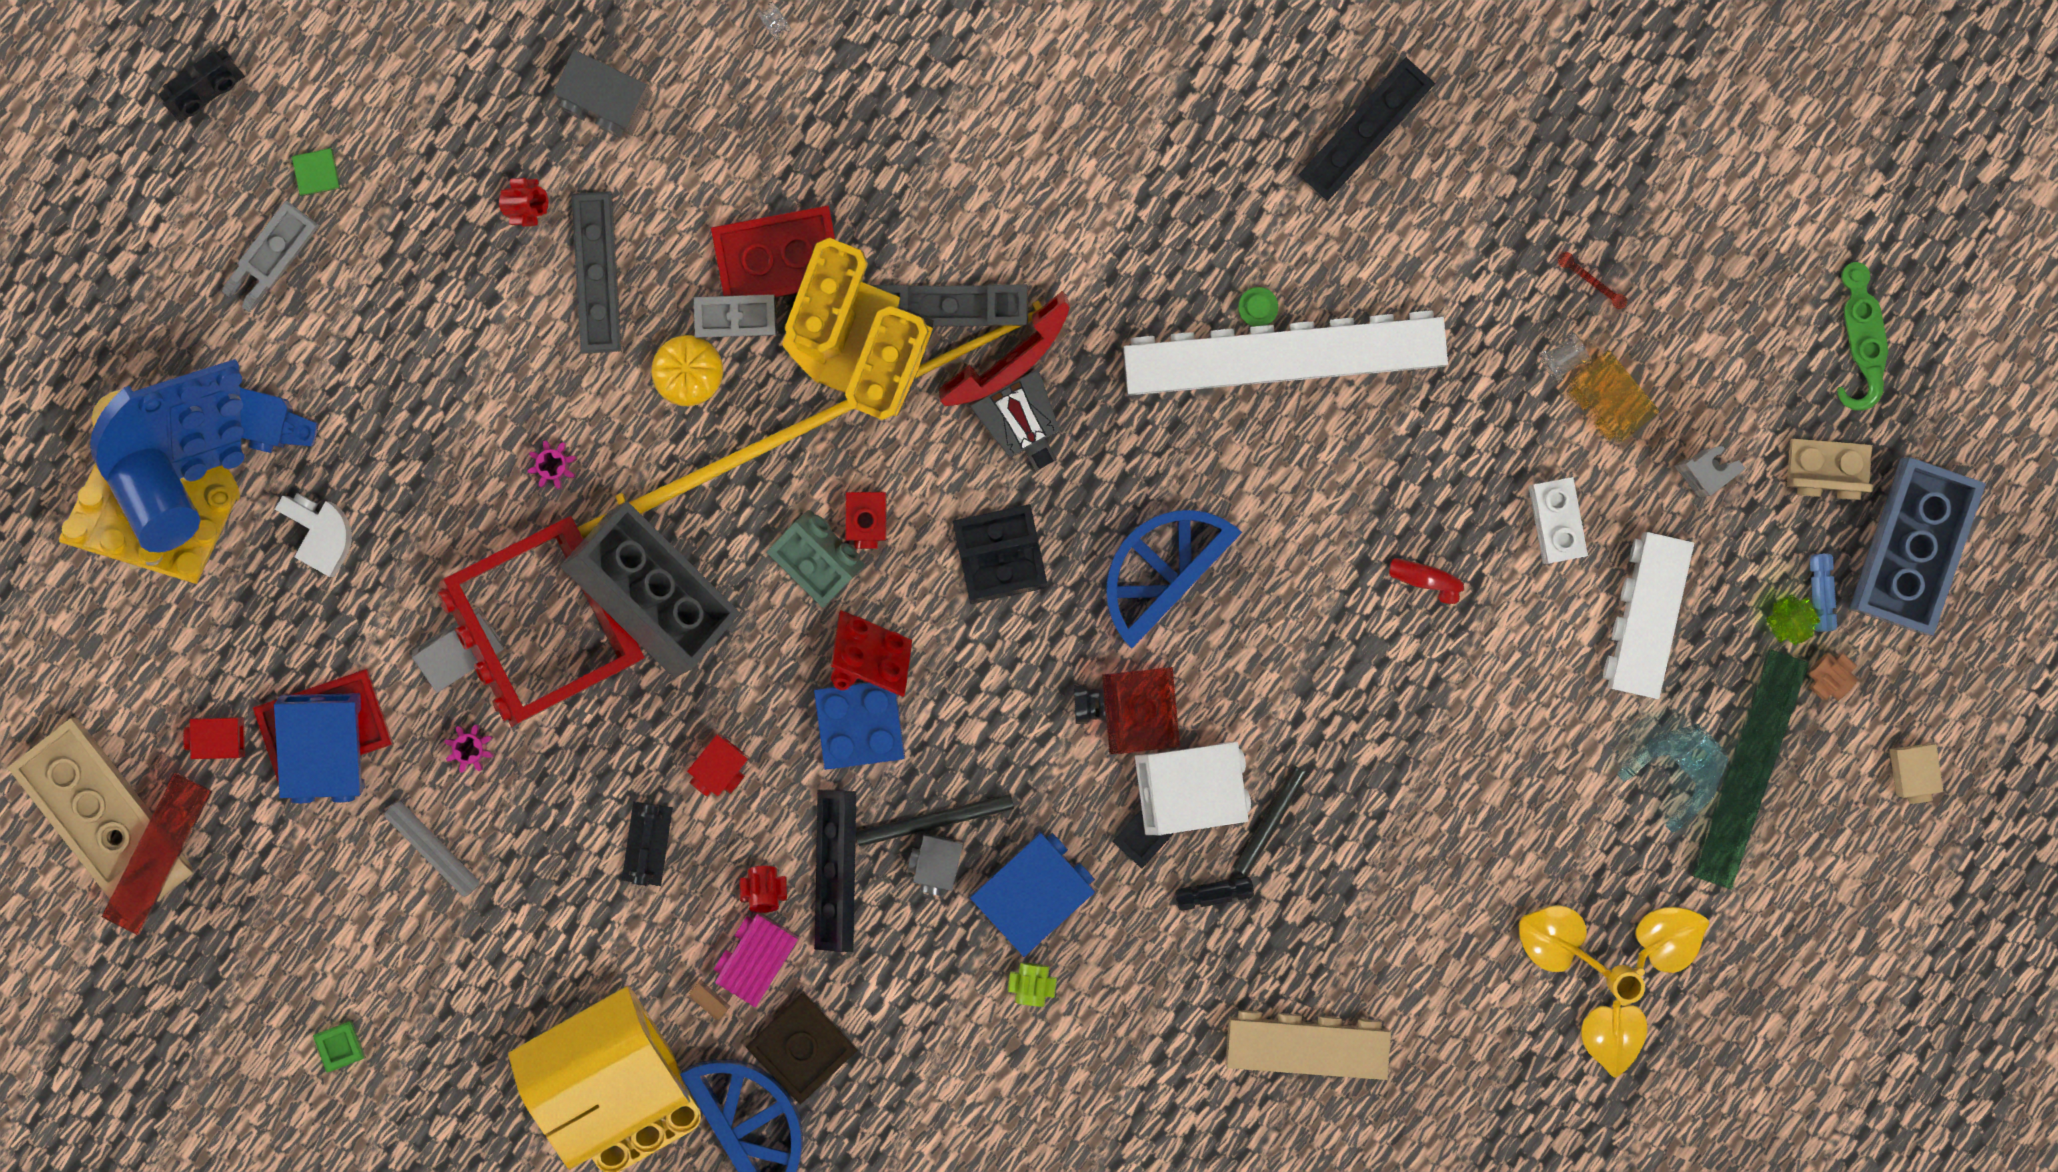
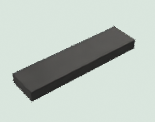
M612 192L571 194L581 354L622 352Z

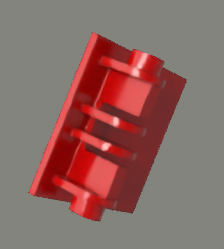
M840 610L831 667L834 668L831 673L832 683L838 690H847L859 678L904 697L912 640L897 632H892L861 617Z

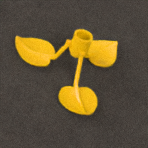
M1548 906L1524 915L1519 921V937L1529 958L1544 970L1551 972L1567 970L1575 954L1607 978V987L1617 999L1613 1002V1008L1598 1006L1589 1012L1581 1026V1039L1588 1053L1612 1077L1616 1078L1625 1072L1637 1058L1647 1036V1020L1644 1013L1637 1006L1627 1005L1637 1002L1644 994L1645 983L1641 976L1645 974L1644 964L1646 957H1649V961L1654 968L1662 972L1675 973L1687 968L1699 953L1704 934L1710 922L1703 915L1681 907H1663L1651 911L1642 918L1635 931L1637 941L1645 949L1639 953L1637 965L1634 969L1628 965H1618L1609 970L1586 952L1579 949L1578 947L1586 939L1587 928L1583 918L1575 910L1566 906Z

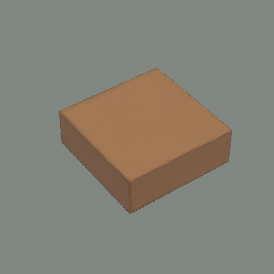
M702 980L689 993L690 997L715 1020H719L730 1008V1005Z

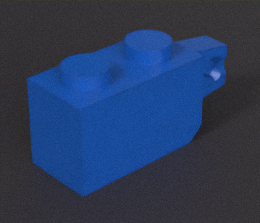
M240 388V399L243 402L240 418L241 426L244 429L241 438L249 440L248 448L272 453L273 446L284 448L285 444L314 446L319 427L318 423L294 414L293 408L287 399Z

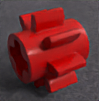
M511 178V188L501 190L499 207L502 214L509 218V225H522V227L537 226V217L547 214L549 205L548 195L542 187L538 186V179Z
M767 865L751 867L748 869V878H739L740 902H749V910L752 912H774L779 909V901H787V877H778V869L776 867Z

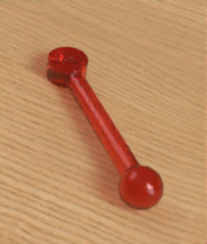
M1564 252L1558 257L1560 267L1573 270L1611 299L1616 309H1624L1627 306L1628 300L1625 295L1616 294L1574 262V257L1571 253Z

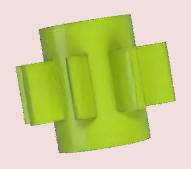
M1021 962L1019 972L1010 971L1008 992L1016 993L1015 1003L1044 1007L1046 997H1055L1057 977L1049 976L1050 966Z

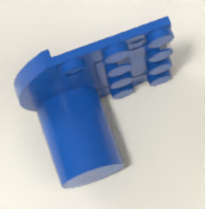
M236 359L136 391H132L130 386L124 387L109 402L97 419L90 440L92 457L101 475L107 481L138 542L148 552L160 553L177 548L192 538L199 528V514L181 483V478H185L187 481H196L202 478L209 469L221 465L226 469H232L244 461L245 456L241 450V437L244 429L241 426L240 418L243 402L240 399L239 386L242 382V376Z

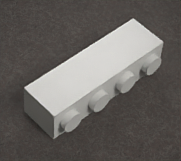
M1643 532L1641 540L1634 539L1629 558L1630 562L1635 563L1632 579L1625 578L1621 592V601L1626 602L1623 617L1617 616L1612 632V640L1618 641L1614 656L1607 657L1604 667L1603 679L1609 680L1607 688L1654 699L1660 698L1694 542L1650 532Z

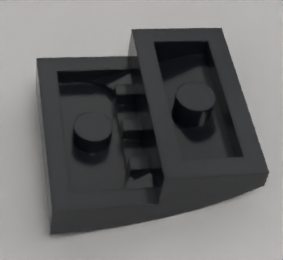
M1030 504L952 521L970 605L1048 588Z

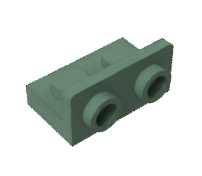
M810 510L798 518L766 552L822 608L865 567V564L859 559L857 551L849 544L843 543L831 531L828 522Z

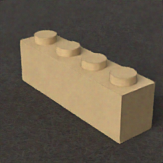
M1239 1010L1238 1017L1229 1016L1225 1064L1227 1068L1388 1080L1391 1031L1388 1028H1382V1021L1358 1019V1026L1342 1025V1018L1318 1016V1023L1302 1022V1015L1279 1013L1278 1020L1262 1019V1012Z

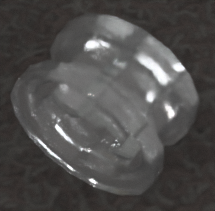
M773 1L768 3L767 10L761 11L759 9L756 11L757 16L776 42L780 40L782 32L790 33L792 31V28Z

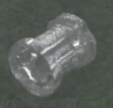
M1573 332L1567 335L1565 342L1551 351L1546 352L1543 350L1539 353L1541 362L1556 383L1562 381L1564 374L1580 364L1587 365L1592 362L1586 348Z

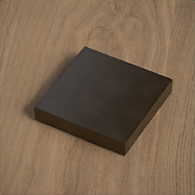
M804 991L745 1046L800 1105L858 1051L854 1043Z

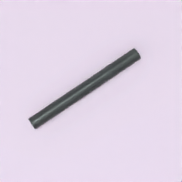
M1011 794L859 830L856 831V837L859 847L1013 810L1014 805Z

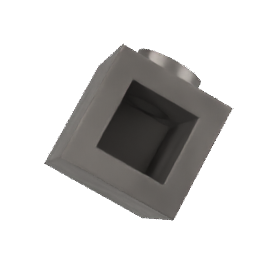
M924 833L921 849H912L907 871L915 873L913 883L921 884V892L943 896L944 889L953 890L963 842Z

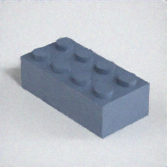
M1911 457L1901 458L1849 610L1922 635L1934 636L1986 483Z

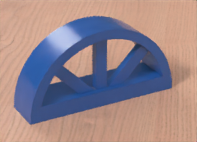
M1181 510L1156 516L1141 524L1126 537L1116 551L1108 571L1106 598L1112 622L1119 635L1131 649L1237 539L1242 531L1227 520L1216 515L1201 511ZM1178 521L1179 575L1140 539L1152 529ZM1190 521L1208 524L1221 530L1191 561ZM1133 548L1170 584L1117 586L1121 565L1129 550ZM1157 597L1132 625L1127 628L1122 618L1117 598Z
M734 1059L703 1061L682 1070L680 1076L738 1172H762L753 1157L787 1165L785 1172L797 1171L803 1149L801 1118L790 1094L771 1074L753 1064ZM714 1073L732 1074L724 1108L704 1075ZM745 1077L764 1087L777 1102L735 1127L733 1120ZM785 1113L791 1133V1153L743 1141V1136L780 1114Z

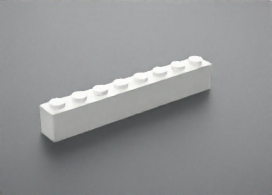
M1419 311L1409 313L1410 320L1394 321L1393 314L1370 316V324L1354 325V318L1330 320V327L1314 329V322L1291 323L1290 331L1274 332V325L1250 327V335L1235 336L1234 329H1221L1210 331L1211 338L1195 339L1194 332L1171 334V342L1155 343L1154 336L1131 338V345L1123 347L1127 396L1445 367L1448 365L1444 317L1434 318L1433 311Z

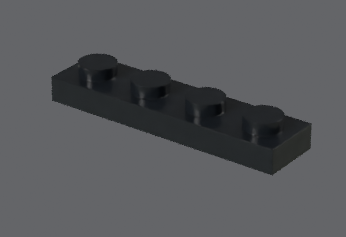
M1405 57L1297 177L1327 203L1429 92L1435 83Z
M817 790L815 950L853 952L856 791Z

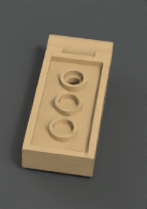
M77 717L70 718L7 767L112 901L118 912L128 922H132L194 873L190 862L179 851L180 848ZM114 830L122 833L123 839L120 844L114 843L111 838Z

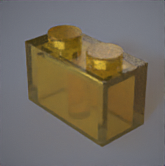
M1609 349L1603 351L1567 381L1572 387L1568 392L1569 396L1581 410L1584 411L1587 407L1598 419L1593 423L1607 441L1613 438L1617 443L1625 441L1660 412Z

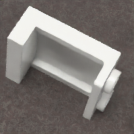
M1224 742L1216 745L1169 752L1135 755L1145 835H1164L1249 822L1247 812H1250L1251 799L1247 789H1244L1242 775L1246 768L1243 751L1239 749L1238 742Z

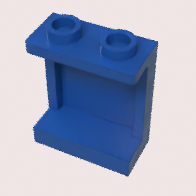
M360 693L279 696L274 704L280 798H291L292 803L302 804L315 801V797H331L332 802L343 803L354 801L355 796L362 794L365 788V779H361L358 713L361 710Z
M1040 831L1019 853L970 895V899L1023 957L1095 893V890L1090 885L1095 878L1080 862L1074 867L1063 856L1068 849L1053 833L1046 837Z

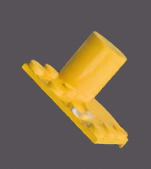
M121 390L105 395L94 406L91 417L93 428L104 408ZM95 463L85 486L78 492V500L69 518L62 525L59 542L197 584L236 499L239 501V488L229 469L224 468L222 465L207 470L205 475L196 481H187L185 478H181L180 481L199 514V528L192 538L177 548L160 553L148 552L138 542L107 481L101 475Z

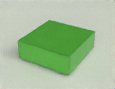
M329 148L292 156L300 196L341 189L333 149Z
M352 1020L313 1035L327 1073L366 1058Z

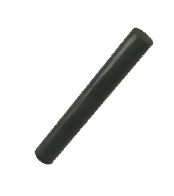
M1294 766L1234 869L1246 876L1249 875L1309 773Z

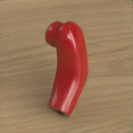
M1394 558L1391 562L1390 577L1418 588L1440 590L1438 599L1442 603L1457 604L1459 602V593L1464 591V583L1457 577L1441 569L1404 559Z

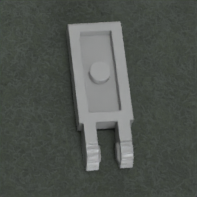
M286 200L237 263L239 267L224 285L222 292L231 297L240 289L248 273H250L259 282L245 297L242 307L246 311L251 312L266 294L268 288H273L320 225Z

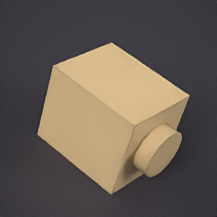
M1926 743L1889 749L1896 796L1908 797L1909 804L1933 801L1932 794L1944 792L1937 744Z

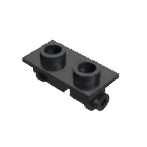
M224 47L218 52L216 49L212 50L211 53L193 65L199 75L196 79L193 80L185 70L173 80L163 85L164 90L159 93L160 98L164 102L163 105L180 123L188 117L199 113L203 106L220 94L230 91L238 81L245 77L243 72L234 64L232 57Z
M633 801L621 881L632 882V884L643 886L662 885L673 807Z

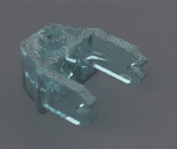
M1700 723L1656 735L1617 772L1618 776L1625 783L1652 758L1670 755L1696 783L1692 798L1665 823L1672 833L1681 828L1714 798L1719 781L1729 760L1727 752ZM1696 749L1706 751L1705 755L1700 758L1692 756V753Z

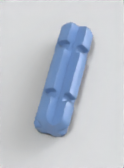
M1828 553L1814 554L1810 557V571H1814V577H1811L1812 604L1817 614L1813 615L1814 629L1818 632L1834 631L1837 628V615L1833 614V608H1836L1834 576H1831L1830 570H1834L1833 556Z

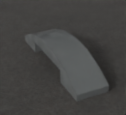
M1027 284L987 286L871 285L900 297L901 308L934 320L933 327L1028 325Z

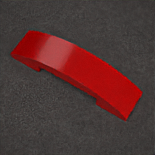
M1061 291L1032 314L1033 326L1037 331L979 376L969 364L940 387L939 397L941 403L946 407L984 398L1011 384L1027 372L1052 345L1067 318L1070 305L1068 296L1064 291Z

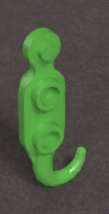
M1853 262L1848 264L1841 273V280L1851 293L1850 299L1844 307V318L1851 355L1866 377L1869 390L1862 399L1850 398L1843 387H1838L1837 393L1840 401L1846 407L1852 410L1864 411L1877 404L1883 394V374L1888 356V344L1879 302L1867 292V285L1870 280L1869 269L1865 264Z

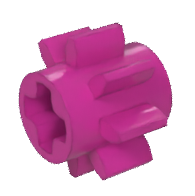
M545 440L543 441V452L540 454L536 452L529 453L532 458L536 459V467H532L527 471L530 474L539 473L542 476L539 481L540 487L546 486L548 480H553L555 487L562 489L561 479L564 476L569 478L576 477L573 472L569 471V463H573L578 459L576 456L566 457L563 454L566 449V443L562 442L557 450H553L550 443ZM552 454L553 458L562 460V465L557 467V475L553 476L551 471L543 470V465L548 463V455Z
M475 724L471 729V733L467 734L461 725L457 726L456 732L459 737L456 740L446 739L444 742L448 746H452L453 752L446 760L453 761L456 759L461 763L459 767L461 773L465 772L471 763L474 764L475 769L478 771L483 770V764L480 760L483 757L492 758L495 755L492 751L487 750L486 743L493 739V736H485L484 738L478 734L480 730L479 724ZM473 738L474 746L479 748V753L470 755L467 759L465 758L466 751L460 748V744L468 742Z

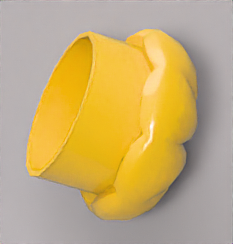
M682 335L668 340L659 348L652 362L651 375L656 390L664 399L679 406H695L707 401L715 394L722 381L723 364L718 351L710 342L703 338H695L694 335Z

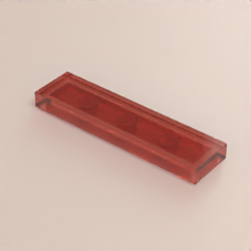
M178 772L173 774L101 916L102 918L136 935H140L213 790Z

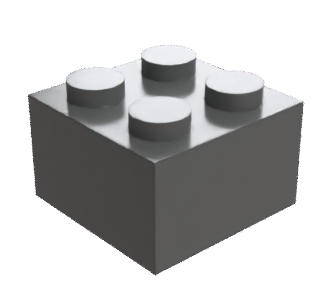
M574 49L553 94L560 100L559 107L563 108L564 112L583 121L587 115L597 119L595 124L601 130L621 138L623 132L633 136L653 92L647 84Z

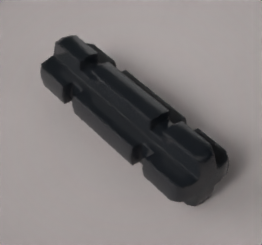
M1250 877L1236 878L1231 883L1225 880L1197 885V889L1186 887L1177 889L1175 892L1177 907L1181 911L1195 909V905L1206 907L1232 902L1233 898H1238L1239 901L1250 899L1254 896L1253 883Z

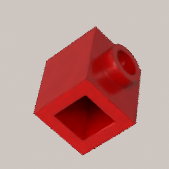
M846 492L845 540L854 541V549H878V541H887L886 492Z
M718 733L687 770L693 776L689 783L706 797L712 792L716 796H720L724 790L731 795L745 778V775L740 770L750 757Z

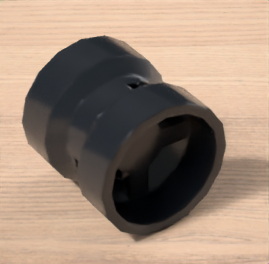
M1102 683L1097 688H1090L1087 684H1074L1075 724H1088L1091 720L1098 719L1103 723H1116L1114 683ZM1098 698L1099 708L1095 709V699Z

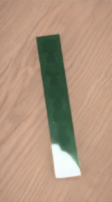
M1771 649L1768 650L1691 876L1732 890L1809 662Z

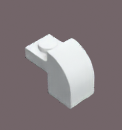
M296 493L294 498L282 496L275 510L310 529L295 558L329 577H335L351 547L352 532L346 515L336 504L325 501L318 513L315 511L318 504L299 493Z

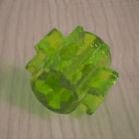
M1791 594L1773 604V615L1767 617L1766 620L1779 643L1787 638L1789 642L1796 646L1814 636V625L1820 623V618L1808 597L1800 601Z

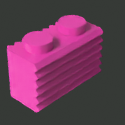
M758 913L754 919L746 916L735 934V937L741 940L735 951L731 953L725 950L713 969L720 974L715 981L716 984L755 1008L799 939V936L762 913Z

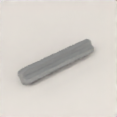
M401 801L395 802L386 810L385 818L462 896L470 895L478 887L479 880Z

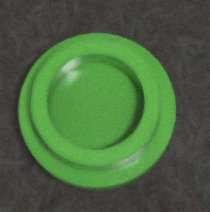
M1254 287L1247 290L1240 298L1238 304L1240 317L1246 324L1252 327L1270 324L1278 313L1277 298L1270 290L1263 287Z

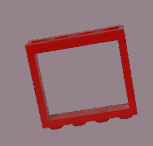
M572 516L442 579L437 584L440 589L437 594L442 602L441 607L447 614L452 612L459 627L455 628V632L461 645L465 650L469 648L472 650L477 660V663L474 664V669L479 680L484 686L490 685L496 697L492 701L496 712L499 711L503 721L508 720L511 727L645 659L637 641L583 590L618 659L522 706L460 585L554 538L567 559L584 540Z

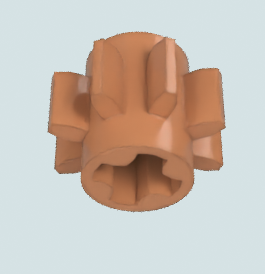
M1827 652L1808 671V675L1814 679L1809 688L1822 700H1827L1831 695L1839 701L1857 683L1858 679L1851 673L1857 665L1844 653H1839L1836 657H1833Z

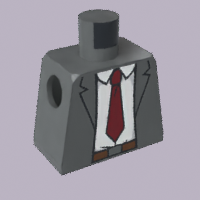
M1038 369L971 405L974 414L1010 458L1025 451L1035 471L1057 460L1046 439L1060 430Z

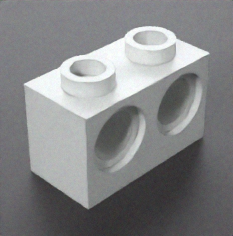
M1574 478L1528 485L1543 564L1588 556Z

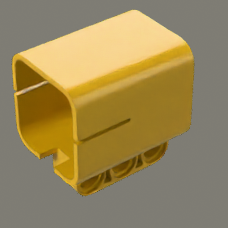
M629 985L508 1052L517 1089L523 1103L569 1170L592 1158L601 1171L620 1172L690 1133L701 1121L698 1104L680 1076L681 1071L673 1052Z

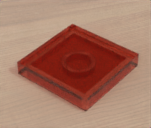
M1173 667L1102 674L1109 755L1180 747Z

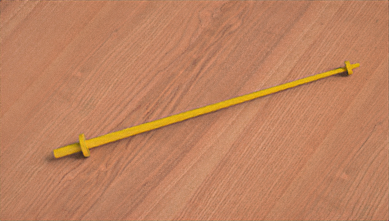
M1039 300L1032 303L1035 311L1028 314V323L1032 321V314L1042 307ZM1001 326L920 365L916 378L1021 326ZM846 399L629 503L642 514L853 409ZM622 492L615 495L619 505L627 501ZM606 514L577 527L583 539L586 538Z

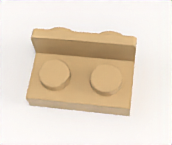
M1790 439L1787 487H1796L1797 495L1821 497L1822 490L1837 491L1838 499L1861 500V493L1873 492V484H1869L1872 445Z

